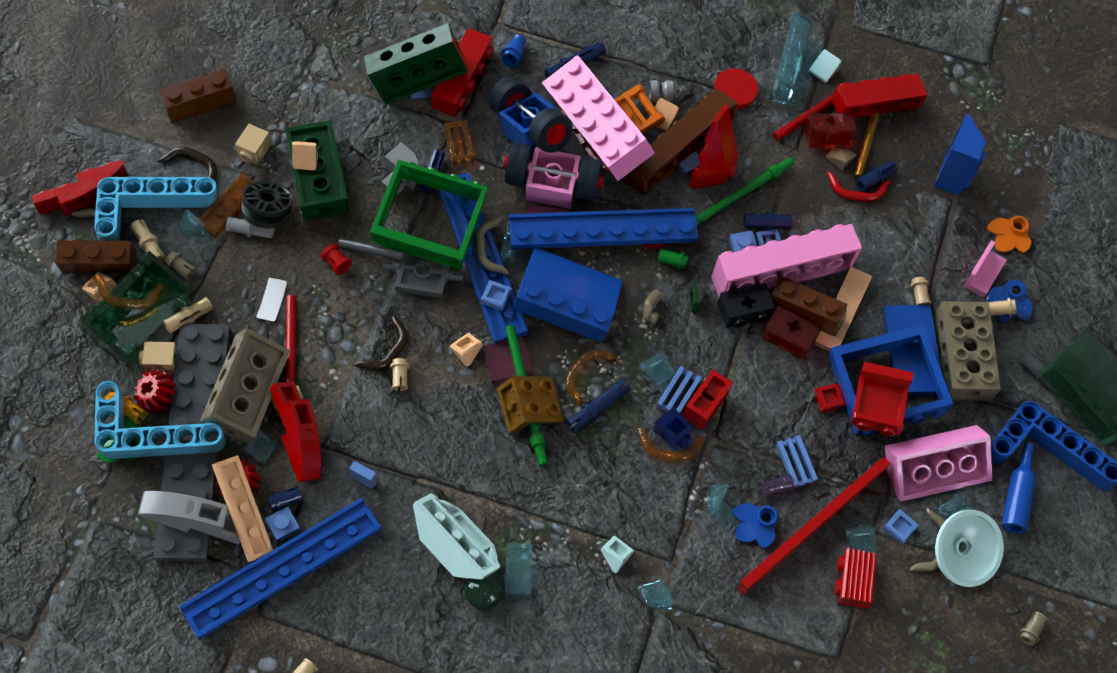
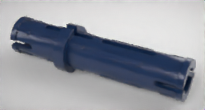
M597 41L595 44L568 58L560 59L559 63L546 68L544 75L547 79L577 55L586 64L604 55L606 48L601 41Z
M623 378L619 379L618 382L591 403H585L578 413L566 420V425L569 428L577 422L570 429L573 433H577L588 422H594L598 418L597 415L627 392H630V385L627 384L620 389L627 381Z

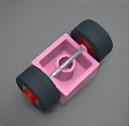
M512 143L509 155L505 156L503 169H506L505 183L524 187L527 180L525 200L571 209L575 187L576 198L589 201L595 200L597 190L602 188L604 175L601 174L602 160L583 157L580 167L581 156L559 151L547 153L539 147H535L533 160L530 163L532 147Z

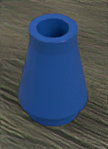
M515 35L502 50V61L507 66L514 67L521 63L526 43L524 36Z

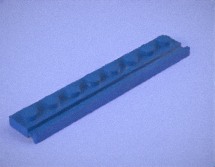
M469 172L457 175L464 180L472 182ZM438 189L460 249L477 201ZM482 211L464 263L493 343L497 344L502 340L508 341L505 327L508 325L515 326L517 338L527 335L528 330L521 312L512 309L515 301L513 290L503 311L480 303L489 280L511 287L507 275L487 270L478 260L475 241L478 228L484 222H487ZM489 229L485 233L487 258L492 263L503 266Z
M674 208L509 214L511 249H529L534 247L556 248L697 242L698 232L694 215L695 209Z
M361 497L179 607L198 640H201L380 532L381 526Z

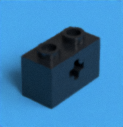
M766 283L721 292L717 303L726 328H740L751 322H765L771 318L775 308Z

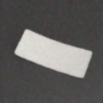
M274 278L268 279L263 300L256 316L257 318L273 322L276 320L287 281Z

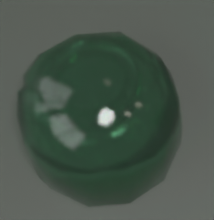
M495 573L482 580L469 578L465 584V598L472 607L478 610L493 609L505 597L504 582Z

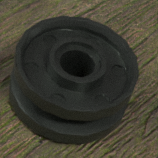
M261 180L250 183L244 189L241 212L248 223L256 227L271 229L281 227L289 221L293 197L291 191L286 186L274 181Z

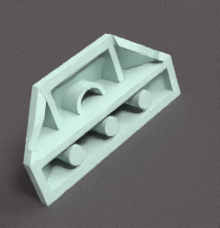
M432 493L414 502L413 508L420 541L453 577L482 580L500 568L495 545L460 508L447 501L438 499V496Z

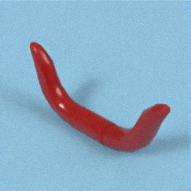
M827 172L832 189L837 195L849 200L876 201L884 196L887 187L891 183L890 180L884 181L878 190L873 193L849 191L840 186L837 177L833 173Z

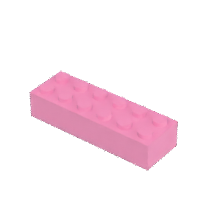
M578 55L542 82L555 102L617 181L655 154L647 139Z
M838 224L828 230L822 231L818 229L803 236L793 235L786 240H772L762 246H748L741 251L724 252L718 256L711 278L718 297L721 292L766 283L768 290L776 287L782 276L798 283L847 271L850 267H853L862 247L852 224Z

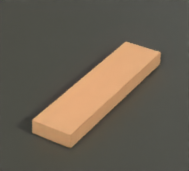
M850 267L836 297L837 300L847 303L846 319L836 337L820 331L814 345L829 352L832 347L841 345L870 283L871 275Z
M237 455L212 464L247 561L251 562L271 552L273 547L239 456Z

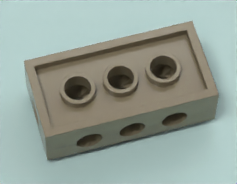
M942 301L934 315L942 375L951 399L992 401L1001 388L989 302Z
M248 328L238 333L233 340L199 422L202 424H217L225 435L243 444L254 439L272 397L269 387L278 382L290 350Z

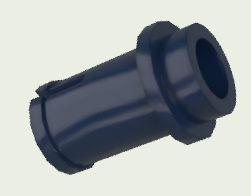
M298 486L279 493L272 492V495L268 496V501L272 511L276 509L280 511L282 507L302 502Z

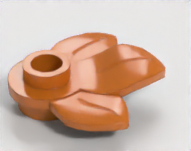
M1014 216L1009 220L997 218L991 221L986 228L989 232L996 235L994 245L998 252H1009L1016 248L1018 251L1025 253L1031 246V239L1028 235L1029 223L1023 216Z

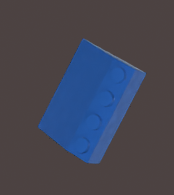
M534 247L512 309L602 343L609 331L615 313L622 280Z

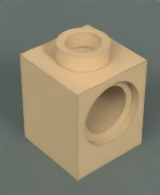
M251 124L247 125L235 143L238 157L246 163L251 162L259 165L272 145L269 132Z
M145 342L144 351L139 353V364L143 365L145 372H150L154 369L174 375L177 356L175 342Z

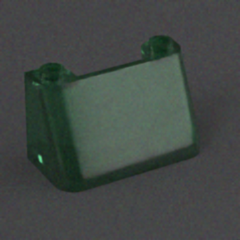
M148 251L141 258V262L101 302L92 308V312L87 311L79 318L77 327L122 362L126 360L131 362L140 353L138 348L163 324L164 319L169 318L178 308L183 310L192 301L189 297L193 290L151 251Z

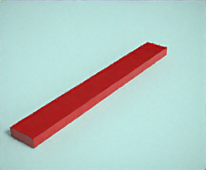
M882 457L741 580L738 586L741 594L744 596L878 479L891 463L885 457Z

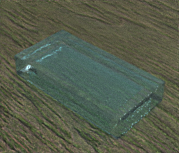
M507 543L505 595H531L533 544Z

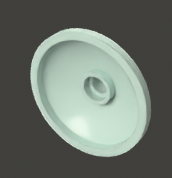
M962 510L951 515L941 526L935 544L936 560L944 576L951 582L965 587L978 586L992 578L1001 564L1004 551L1003 537L997 523L989 515L977 510Z

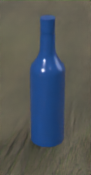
M1024 443L1020 465L1010 476L1002 528L1014 534H1024L1028 530L1036 477L1031 468L1034 444Z

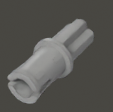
M230 216L226 223L227 232L241 233L247 235V237L255 235L272 238L275 232V228L265 229L256 227L245 219H237Z

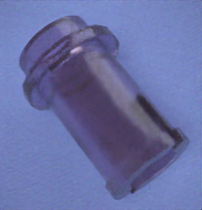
M783 473L781 477L761 482L762 490L772 487L763 492L767 498L784 491L790 493L791 489L795 488V484L791 474L786 475Z

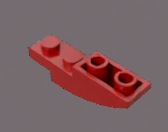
M123 160L112 161L97 168L86 169L76 174L78 182L67 183L62 187L44 190L39 194L32 195L39 215L63 209L66 216L71 214V212L80 211L96 203L97 186L101 179L128 176Z
M294 381L274 383L269 388L287 432L281 439L299 483L318 480L321 478V449L317 424L309 399L301 400Z

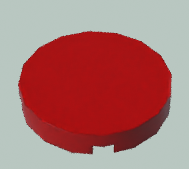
M732 68L724 70L717 76L714 82V90L719 89L737 102V109H743L754 102L758 93V84L749 72Z

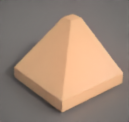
M467 333L451 344L450 348L464 365L468 367L483 344L476 337Z

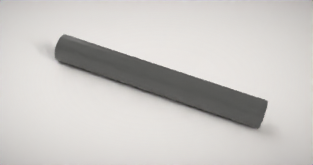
M344 238L338 240V246L341 248L401 261L405 259V251Z

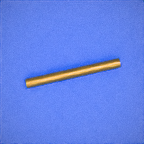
M880 113L870 115L854 174L855 179L864 175Z

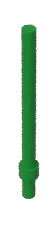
M789 157L778 165H772L761 176L695 216L697 226L768 181H774L782 176V172L794 165L793 159Z
M508 325L505 327L516 375L527 376L515 326ZM529 424L531 432L529 439L531 447L535 449L538 465H547L544 434H541L539 424Z

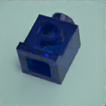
M673 407L655 421L653 432L658 434L674 450L678 446L683 449L691 442L692 438L690 436L694 428Z

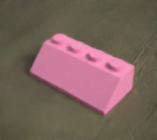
M977 425L885 445V456L891 463L887 471L897 499L900 502L992 481L990 435Z

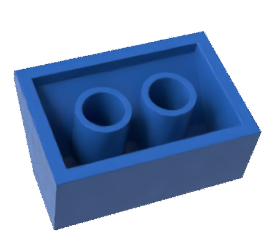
M965 115L946 153L934 185L958 196L961 195L964 188H969L987 153L983 151L986 141L970 115Z

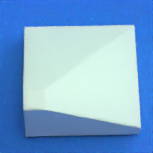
M613 536L601 548V552L614 573L621 569L634 552L632 548L616 536Z

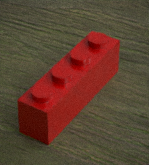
M467 28L459 43L465 56L468 73L437 84L431 94V108L456 117L460 110H464L468 94L473 93L477 77L482 76L486 60H490L494 53L492 37Z
M903 74L897 77H883L876 80L842 83L837 85L831 99L839 119L843 120L869 116L874 113L883 114L920 108L927 97V92L919 74Z

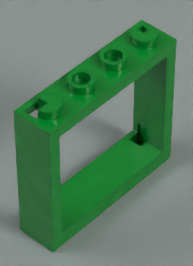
M398 159L371 228L370 241L371 243L405 251L407 254L461 270L487 200L488 187L478 184L477 181L470 182L454 174L447 175L435 168H425L418 166L412 161L408 163ZM402 179L477 201L460 250L384 227Z

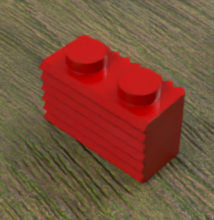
M848 548L842 556H838L836 570L840 571V580H836L834 586V595L838 596L837 604L868 609L872 605L877 560L876 553Z

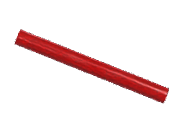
M833 94L774 132L773 138L776 141L780 140L833 104L831 99Z
M294 295L286 297V348L290 352L285 362V382H295L296 296Z

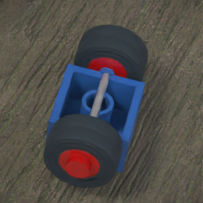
M503 78L493 87L489 96L490 107L500 117L503 134L513 143L531 146L532 153L535 151V147H539L544 152L553 153L562 149L567 144L572 135L573 125L571 120L536 92L532 94L530 88L518 78Z

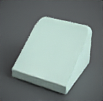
M824 49L808 72L824 83H827L839 70L841 60Z

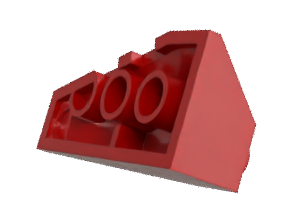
M725 104L712 121L705 139L706 144L698 157L700 160L699 168L695 167L691 175L689 184L691 189L724 184L728 177L733 178L738 169L736 165L738 152L729 106Z

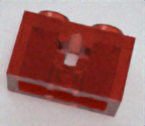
M808 113L805 127L808 148L853 149L857 132L853 114Z
M777 306L765 327L762 339L804 360L821 328L816 326L813 321L803 319L795 315L793 311Z

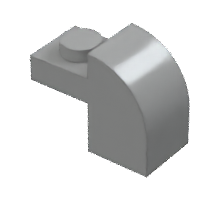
M402 142L385 155L386 169L391 174L382 181V192L384 195L398 159L408 163L412 161L418 165L415 154ZM402 179L397 194L404 189L405 185L413 190L417 183Z

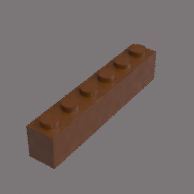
M719 89L714 90L711 94H707L697 106L692 107L684 117L676 120L671 128L665 133H661L650 144L655 154L624 176V181L645 196L679 167L681 162L706 143L705 139L712 121L724 104L729 106L731 121L737 117V102Z

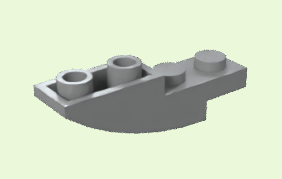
M145 491L143 493L138 516L184 532H188L192 528L238 545L241 543L231 515L227 511V505L173 492Z

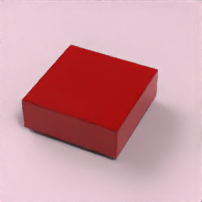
M839 383L815 388L814 393L821 413L845 408L846 403Z

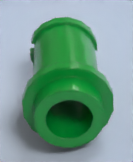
M661 248L658 263L675 266L677 270L685 269L689 256L685 255V252L680 254Z

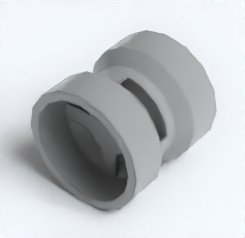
M650 80L649 100L651 103H657L660 98L672 103L674 95L673 80H666L664 83Z

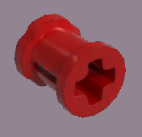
M331 244L321 254V259L333 267V272L336 275L345 273L352 265V260L349 257H345L339 251L337 244Z

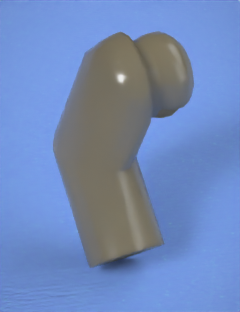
M654 289L644 301L643 319L646 323L650 322L653 325L657 323L660 316L658 312H654L655 306L662 298V293L659 290Z

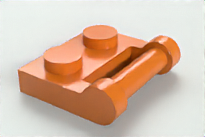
M641 84L634 86L614 99L642 134L654 126L661 125L666 119L661 112L656 110L646 96L645 89ZM634 98H638L650 115V118L645 120L632 100Z

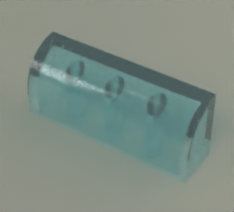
M794 10L769 99L791 105L812 28L810 19L805 14Z

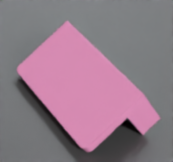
M992 240L964 284L965 288L983 298L1007 261L991 251L995 244Z

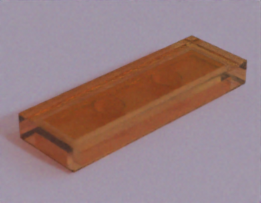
M241 173L196 221L197 226L216 238L226 227L228 217L234 218L241 211L244 189L255 181Z

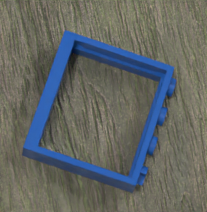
M924 324L831 348L828 358L845 400V407L850 422L855 402V393L844 362L916 343L919 344L939 400L906 408L903 423L917 424L926 417L940 418L941 415L948 414L953 402ZM852 425L855 436L860 434H869L870 436L877 433V430L864 431Z

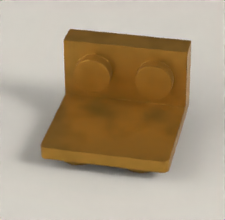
M512 376L497 388L508 434L518 433L529 424L563 422L562 412L551 377Z

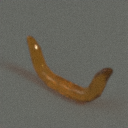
M94 275L100 296L105 302L121 308L140 310L149 308L156 303L160 292L164 288V284L156 286L149 297L144 300L119 298L113 296L108 291L106 283L101 276Z
M599 349L589 350L583 353L566 375L565 384L568 393L578 406L581 405L582 401L574 385L576 376L589 360L594 358L614 360L618 357L617 354Z
M637 427L641 445L646 453L654 458L681 462L691 460L698 454L706 440V436L698 438L693 446L685 452L657 449L650 443L644 429Z

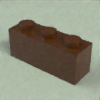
M226 69L159 90L171 123L236 102L233 86Z
M57 240L55 264L62 273H135L136 249L131 241Z
M783 276L771 294L775 307L774 311L836 337L846 319L847 303Z

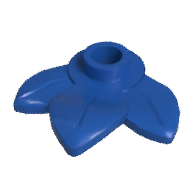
M1010 280L1004 286L994 287L986 297V302L1005 301L1008 298L1015 300L1016 314H1011L1012 316L1010 317L1009 314L997 315L1000 323L1008 321L1016 315L1022 321L1027 322L1032 314V303L1026 297L1027 288L1020 280ZM1012 287L1018 288L1019 294H1013Z
M744 503L732 510L733 516L741 522L735 533L737 541L749 543L756 540L762 549L773 543L776 536L774 528L779 521V515L773 507L767 505L757 507L752 503ZM768 516L770 521L764 522L761 517Z

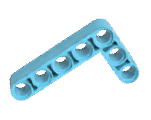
M209 177L103 178L97 186L95 212L98 241L120 240L122 208L212 207L218 201L216 182Z
M105 381L99 384L96 389L95 446L108 459L214 453L222 450L226 444V438L222 429L214 423L124 428V395L119 387L112 381ZM116 392L112 399L105 400V396L108 393ZM115 416L112 423L104 424L106 418ZM211 434H218L219 436L214 442L207 441ZM187 435L193 436L189 443H181L183 437ZM167 437L164 444L155 445L157 439ZM141 439L139 445L130 447L132 440ZM115 440L112 447L104 448L107 441Z

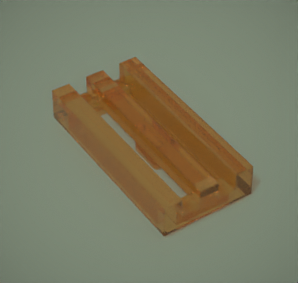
M467 120L444 123L452 165H457V162L464 164L467 160L475 162ZM459 126L463 127L468 154L465 155ZM452 127L454 128L455 137L457 141L459 151L458 156H456L454 144L452 140L450 128Z

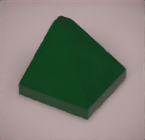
M693 282L689 294L691 312L696 314L706 297V290L698 282Z

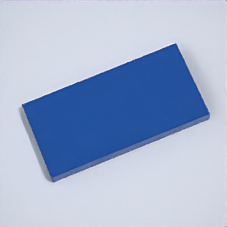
M931 305L884 306L882 312L886 334L924 324L941 369ZM918 343L889 350L891 368L914 372L908 395H937Z

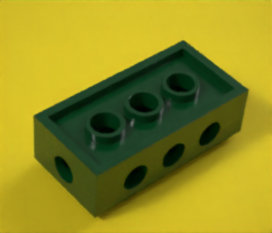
M448 23L364 56L367 75L385 105L468 73L464 53Z
M331 120L285 128L291 161L292 142L316 143L318 160L316 170L293 168L303 221L350 213Z

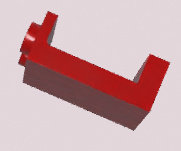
M864 362L860 371L850 425H855L857 429L864 431L871 429L881 431V434L886 436L900 435L904 427V413L909 386L914 372Z

